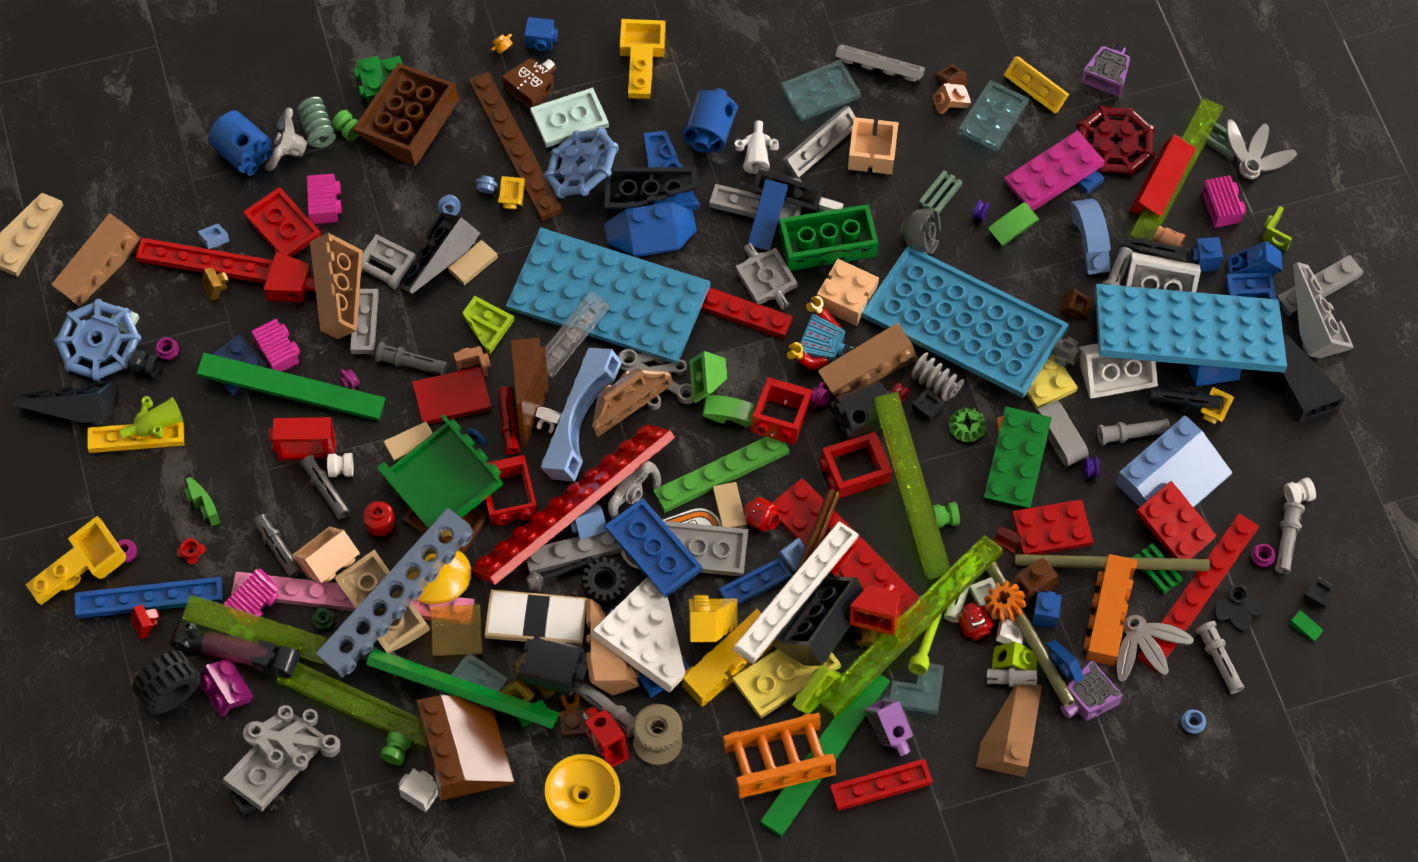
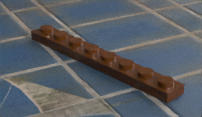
M489 71L470 78L469 85L518 178L525 179L524 189L541 221L561 214L562 208L548 181L544 178L540 166Z

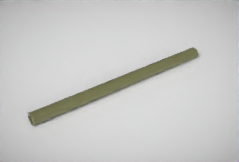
M980 544L975 548V551L980 556L988 574L993 578L995 584L998 582L1001 586H1004L1006 582L1005 577L986 544ZM1021 608L1022 616L1015 614V621L1063 706L1069 707L1074 704L1075 700Z
M1015 554V566H1030L1039 559L1045 558L1051 567L1104 569L1108 557ZM1125 557L1138 560L1136 569L1209 571V559Z

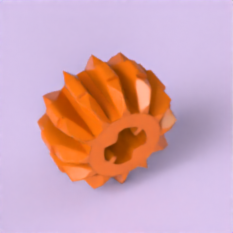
M1006 580L1004 586L996 582L995 590L988 588L989 596L984 598L987 604L985 609L988 613H991L992 619L1000 618V621L1004 623L1007 618L1014 622L1015 614L1022 616L1021 608L1026 607V603L1023 600L1025 595L1023 591H1019L1017 584L1011 586L1010 582Z

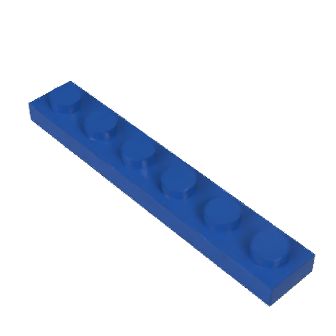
M221 577L76 592L75 615L79 619L132 613L133 607L142 604L145 610H161L223 603Z

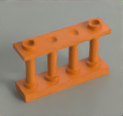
M819 713L804 714L799 718L742 732L735 731L723 736L725 753L735 752L742 776L736 777L739 798L836 775L833 753L823 755L816 731L821 730ZM806 734L814 758L804 761L799 760L792 740L793 736ZM782 739L790 764L776 767L768 743ZM758 745L766 770L752 773L744 749Z

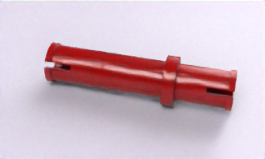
M504 386L498 389L503 426L500 430L501 435L504 436L505 453L514 455L520 452L518 443L520 431L519 426L516 425L513 388Z

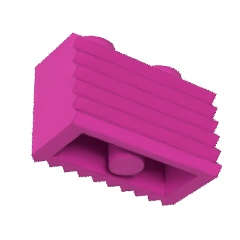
M334 173L308 175L307 189L310 221L313 224L338 222V214H342L341 200H337V194H341L340 181L335 180Z
M1230 175L1206 179L1202 187V194L1214 228L1241 223L1246 209L1244 202H1240L1238 199L1239 189L1237 183L1232 182Z
M277 319L251 331L253 340L270 369L282 372L299 363L298 354H300V350L295 341L290 343L288 339L290 335L284 324L280 325Z
M256 569L223 605L243 625L249 622L254 624L263 615L260 610L266 604L270 607L280 597L277 593L281 588L262 569Z

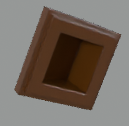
M953 64L935 74L942 85L944 83L968 85L965 71Z
M1074 288L1064 293L1059 311L1067 315L1086 319L1092 299Z

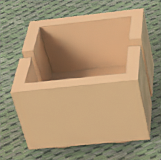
M854 117L848 169L868 172V168H873L872 172L892 174L898 122L878 120L877 136H873L874 120Z
M837 259L817 296L822 298V307H825L831 315L857 326L862 318V311L877 291L879 277Z
M328 527L292 554L307 578L322 583L323 581L328 582L336 576L335 572L341 567L346 568L354 563L355 557L360 553L344 530Z

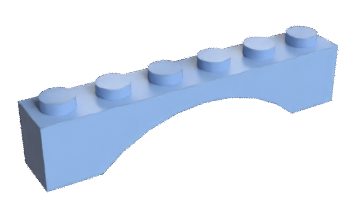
M588 348L583 358L581 368L575 378L573 388L567 398L565 408L542 461L541 469L551 480L575 482L583 462L579 450V433L583 419L589 407L600 394V391L615 381L622 363L612 349Z

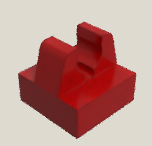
M143 604L133 607L131 622L139 639L149 637L151 628L157 626V619H160L156 609L145 610Z

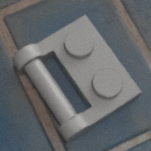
M376 234L362 254L361 272L365 271L388 283L389 287L396 289L416 257L411 251ZM372 259L395 272L391 275L368 262Z

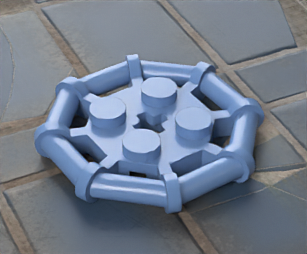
M602 127L596 130H575L573 135L556 149L553 148L550 153L552 155L547 171L544 173V178H546L555 191V195L559 198L580 194L586 196L592 188L612 174L611 168L615 154L619 151L618 144L611 140L607 135L606 129ZM593 139L592 142H583V140ZM603 143L605 148L600 150L599 147ZM559 160H562L560 168L556 170ZM565 178L563 184H560L558 180Z
M96 299L95 302L72 312L68 311L58 336L54 338V345L59 350L64 362V369L67 372L72 371L92 378L94 381H100V378L121 369H127L138 342H141V335L138 334L130 315L131 311L128 308L123 309L103 302L101 299ZM102 311H104L106 313L115 315V317L113 319H110L101 316ZM95 312L94 315L91 316V319L87 321L85 319L82 321L79 319L81 317H84L88 314ZM121 321H123L128 334L120 333L117 325ZM73 324H77L73 335L68 337ZM100 334L102 341L94 344L92 338ZM128 342L120 357L117 352L121 343ZM68 344L75 346L77 353L73 357H71L68 350ZM111 358L116 360V362L100 368L101 362H108ZM82 359L92 362L93 369L80 365L78 362Z

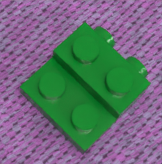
M378 56L356 61L357 67L353 68L356 81L361 80L362 85L358 86L361 99L366 98L368 106L397 63L402 64L400 56L379 60Z

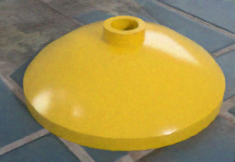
M458 550L453 561L448 565L445 564L440 569L438 577L423 588V593L416 601L426 604H442L459 597L467 589L471 580V566L466 556ZM436 554L427 555L425 561H432ZM419 572L411 573L408 579H416Z
M578 754L561 760L550 771L545 783V798L550 811L557 819L570 826L590 827L597 825L613 813L619 802L620 784L616 772L606 761L593 755ZM584 793L587 795V798L580 799L578 796Z

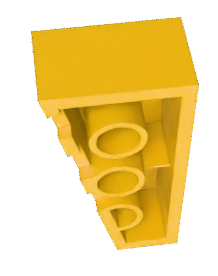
M694 595V599H689L691 642H716L723 635H727L728 632L738 627L737 599H709L708 595Z
M758 609L748 616L712 651L708 652L695 667L691 666L685 671L683 688L701 707L733 682L732 678L753 665L733 651V649L762 614ZM773 641L761 654V656L756 660V662L761 660L764 656H766L775 648L772 644Z

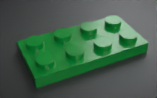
M1005 407L984 499L1026 509L1031 507L1052 417Z

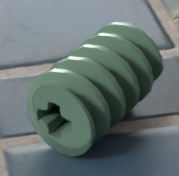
M320 97L308 98L301 102L297 108V114L305 131L308 144L315 148L327 147L336 139V135L333 134L334 129L331 126V121L328 119V113L325 112L326 108Z

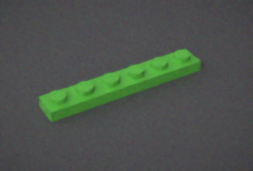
M764 437L653 490V494L663 512L666 513L712 491L713 486L727 484L789 454V448L785 442Z

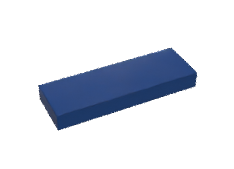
M765 180L748 245L752 243L753 247L767 251L771 250L788 185Z
M779 557L718 588V593L722 599H737V607L788 582L793 575L783 559Z

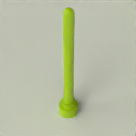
M946 576L943 580L920 649L910 659L908 668L914 674L925 675L929 668L930 662L927 655L953 584L951 576Z

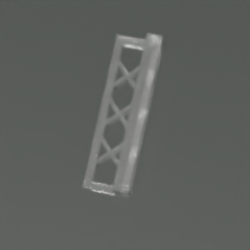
M590 291L545 347L547 375L553 378L609 309V304L601 296L598 297Z

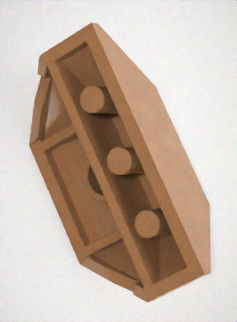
M636 368L631 372H625L621 375L619 381L613 385L605 386L597 396L592 424L597 438L673 385L669 372Z

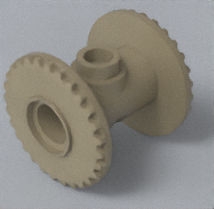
M652 704L643 708L636 715L633 722V745L636 754L644 762L652 765H664L673 761L682 748V721L678 713L667 705Z

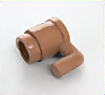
M1159 226L1152 241L1182 247L1186 235L1170 228Z

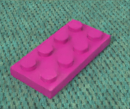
M1077 130L1004 177L1005 183L1022 203L1025 202L1034 211L1104 166V160Z

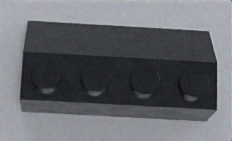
M826 576L780 631L772 643L774 647L802 665H823L846 631L851 627L850 606L864 591L858 578Z

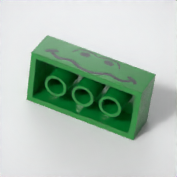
M869 204L779 219V237L786 265L790 271L835 264L837 259L847 262L877 257L878 239Z

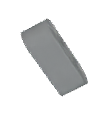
M1056 400L1035 410L1036 414L1052 417L1047 438L1066 467L1085 459V457H1089L1087 446L1059 401Z

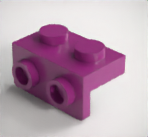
M230 658L206 665L200 674V687L205 691L212 707L218 712L220 717L226 716L231 708L250 703L254 697Z

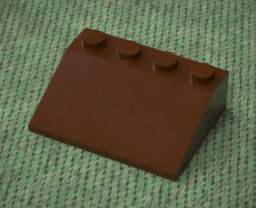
M397 63L353 130L394 158L416 166L460 100L456 85L453 82Z
M540 338L511 340L521 447L526 446L538 420V417L535 416L537 409L544 406V394L549 393L545 346L540 347Z
M439 695L417 700V718L440 800L514 784L492 708L451 695Z

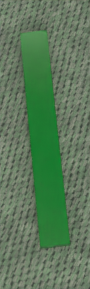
M203 353L197 371L198 377L375 421H380L385 404V397L208 353Z
M377 649L367 659L366 664L368 666L550 729L554 727L560 713Z
M868 669L819 738L823 755L833 753L836 761L867 717L864 709L879 700L890 684V680L873 669ZM812 750L804 760L814 758ZM823 778L785 787L760 824L779 837H782Z

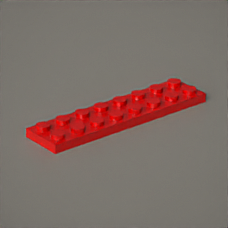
M802 478L772 503L778 506L781 515L779 523L795 539L800 538L806 547L824 499ZM835 510L823 540L839 521L853 530ZM859 535L829 572L832 577H857L864 590L870 585L883 588L885 584H892L901 593V611L894 636L889 635L896 643L932 613V609Z

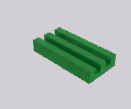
M1153 543L1147 549H1143L1140 554L1137 553L1134 556L1139 558H1165ZM1142 570L1163 595L1183 581V578L1177 571L1155 570L1168 584L1165 586L1152 570Z

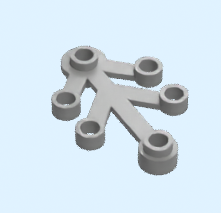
M625 349L618 355V358L622 361L620 369L626 372H631L636 368L675 373L678 376H682L687 372V364L684 360H679L678 365L674 363L664 364L667 361L643 353L637 354L632 349ZM626 360L633 361L632 363H625ZM655 361L657 364L663 365L648 367L643 363ZM681 365L684 368L682 370H678L676 367ZM673 382V385L667 388V390L677 395L681 403H692L691 384L678 385ZM684 394H689V395H690L689 398H684V397H682V396H683ZM657 395L652 399L657 400V404H652L650 401L647 402V406L651 410H657L661 406V398Z
M284 705L279 708L277 715L263 723L258 721L251 722L243 730L245 741L250 745L259 746L268 757L269 764L274 767L280 766L283 763V753L278 749H274L269 741L280 744L293 761V766L297 770L307 768L308 757L304 753H299L294 745L320 748L321 753L326 757H334L340 751V740L334 735H326L323 738L296 734L306 727L314 726L317 723L318 715L313 709L304 711L301 719L283 730L273 731L272 729L282 722H290L293 718L292 708ZM283 712L290 713L288 716L281 715ZM311 715L314 719L307 720L306 717ZM255 730L260 731V733L256 735L252 734L251 732ZM326 742H334V745L328 746ZM275 755L280 757L279 760H272L271 758ZM299 759L305 761L303 764L296 763Z

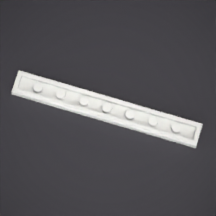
M839 521L738 641L733 651L754 664L852 546L859 534Z

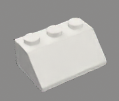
M1132 252L1126 286L1196 292L1201 272L1200 265Z
M1098 344L1079 347L1081 349L1080 367L1090 398L1158 386L1155 361L1100 357Z

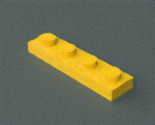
M183 422L163 428L164 435L160 438L155 435L144 437L136 433L123 439L119 430L133 424L88 428L89 453L184 446Z

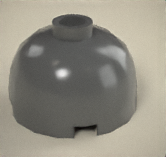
M925 208L917 209L907 216L900 229L907 246L927 254H933L936 251L939 240H935L936 232H941L938 211Z

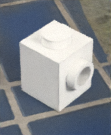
M413 769L409 775L405 774L399 783L401 797L424 812L428 810L439 793L433 777L425 771L418 772Z

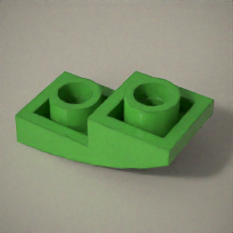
M1024 202L1000 218L988 229L1000 244L1005 246L1018 234L1024 233L1039 221V218Z
M708 395L705 397L702 416L722 424L726 420H730L749 427L755 404L732 397Z
M191 477L186 478L188 487L184 488L188 502L193 501L196 509L201 508L204 519L209 518L211 526L220 524L216 508L207 492Z

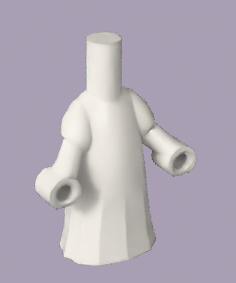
M762 121L754 122V133L748 135L744 140L735 141V149L737 151H742L744 146H748L743 168L746 172L757 174L758 170L762 167L770 168L767 145L770 146L771 150L779 149L778 140L770 139L768 135L763 133Z

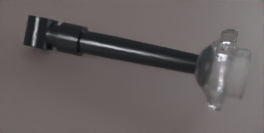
M589 556L584 558L583 561L574 562L572 565L544 575L533 570L529 571L530 575L526 576L527 583L531 590L541 591L544 581L574 571L584 570L594 560Z

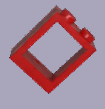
M768 377L752 416L750 432L795 445L810 407V398L813 390ZM771 401L798 409L794 424L762 415L766 402Z
M331 417L273 418V427H269V441H272V452H276L278 461L303 460L310 455H313L315 460H327L328 454H335L336 438Z
M876 432L822 448V456L819 458L821 469L823 472L827 471L829 488L839 492V498L891 482L892 469ZM867 448L876 471L843 482L833 458Z
M521 455L488 462L489 465L493 463L499 469L501 474L498 477L500 479L522 475L528 504L494 511L491 495H489L485 499L490 524L505 525L509 521L517 519H530L537 513V507L525 456Z

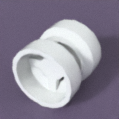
M344 453L342 457L336 454H328V477H337L342 473L345 477H352L353 454Z
M1308 477L1299 480V483L1291 482L1284 485V494L1287 502L1301 503L1304 500L1309 502L1316 499L1314 484Z

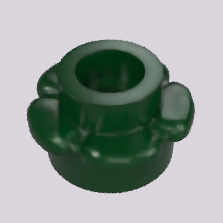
M321 607L316 610V613L312 614L311 621L314 623L315 628L325 631L333 626L335 614L331 609L327 610L326 607Z

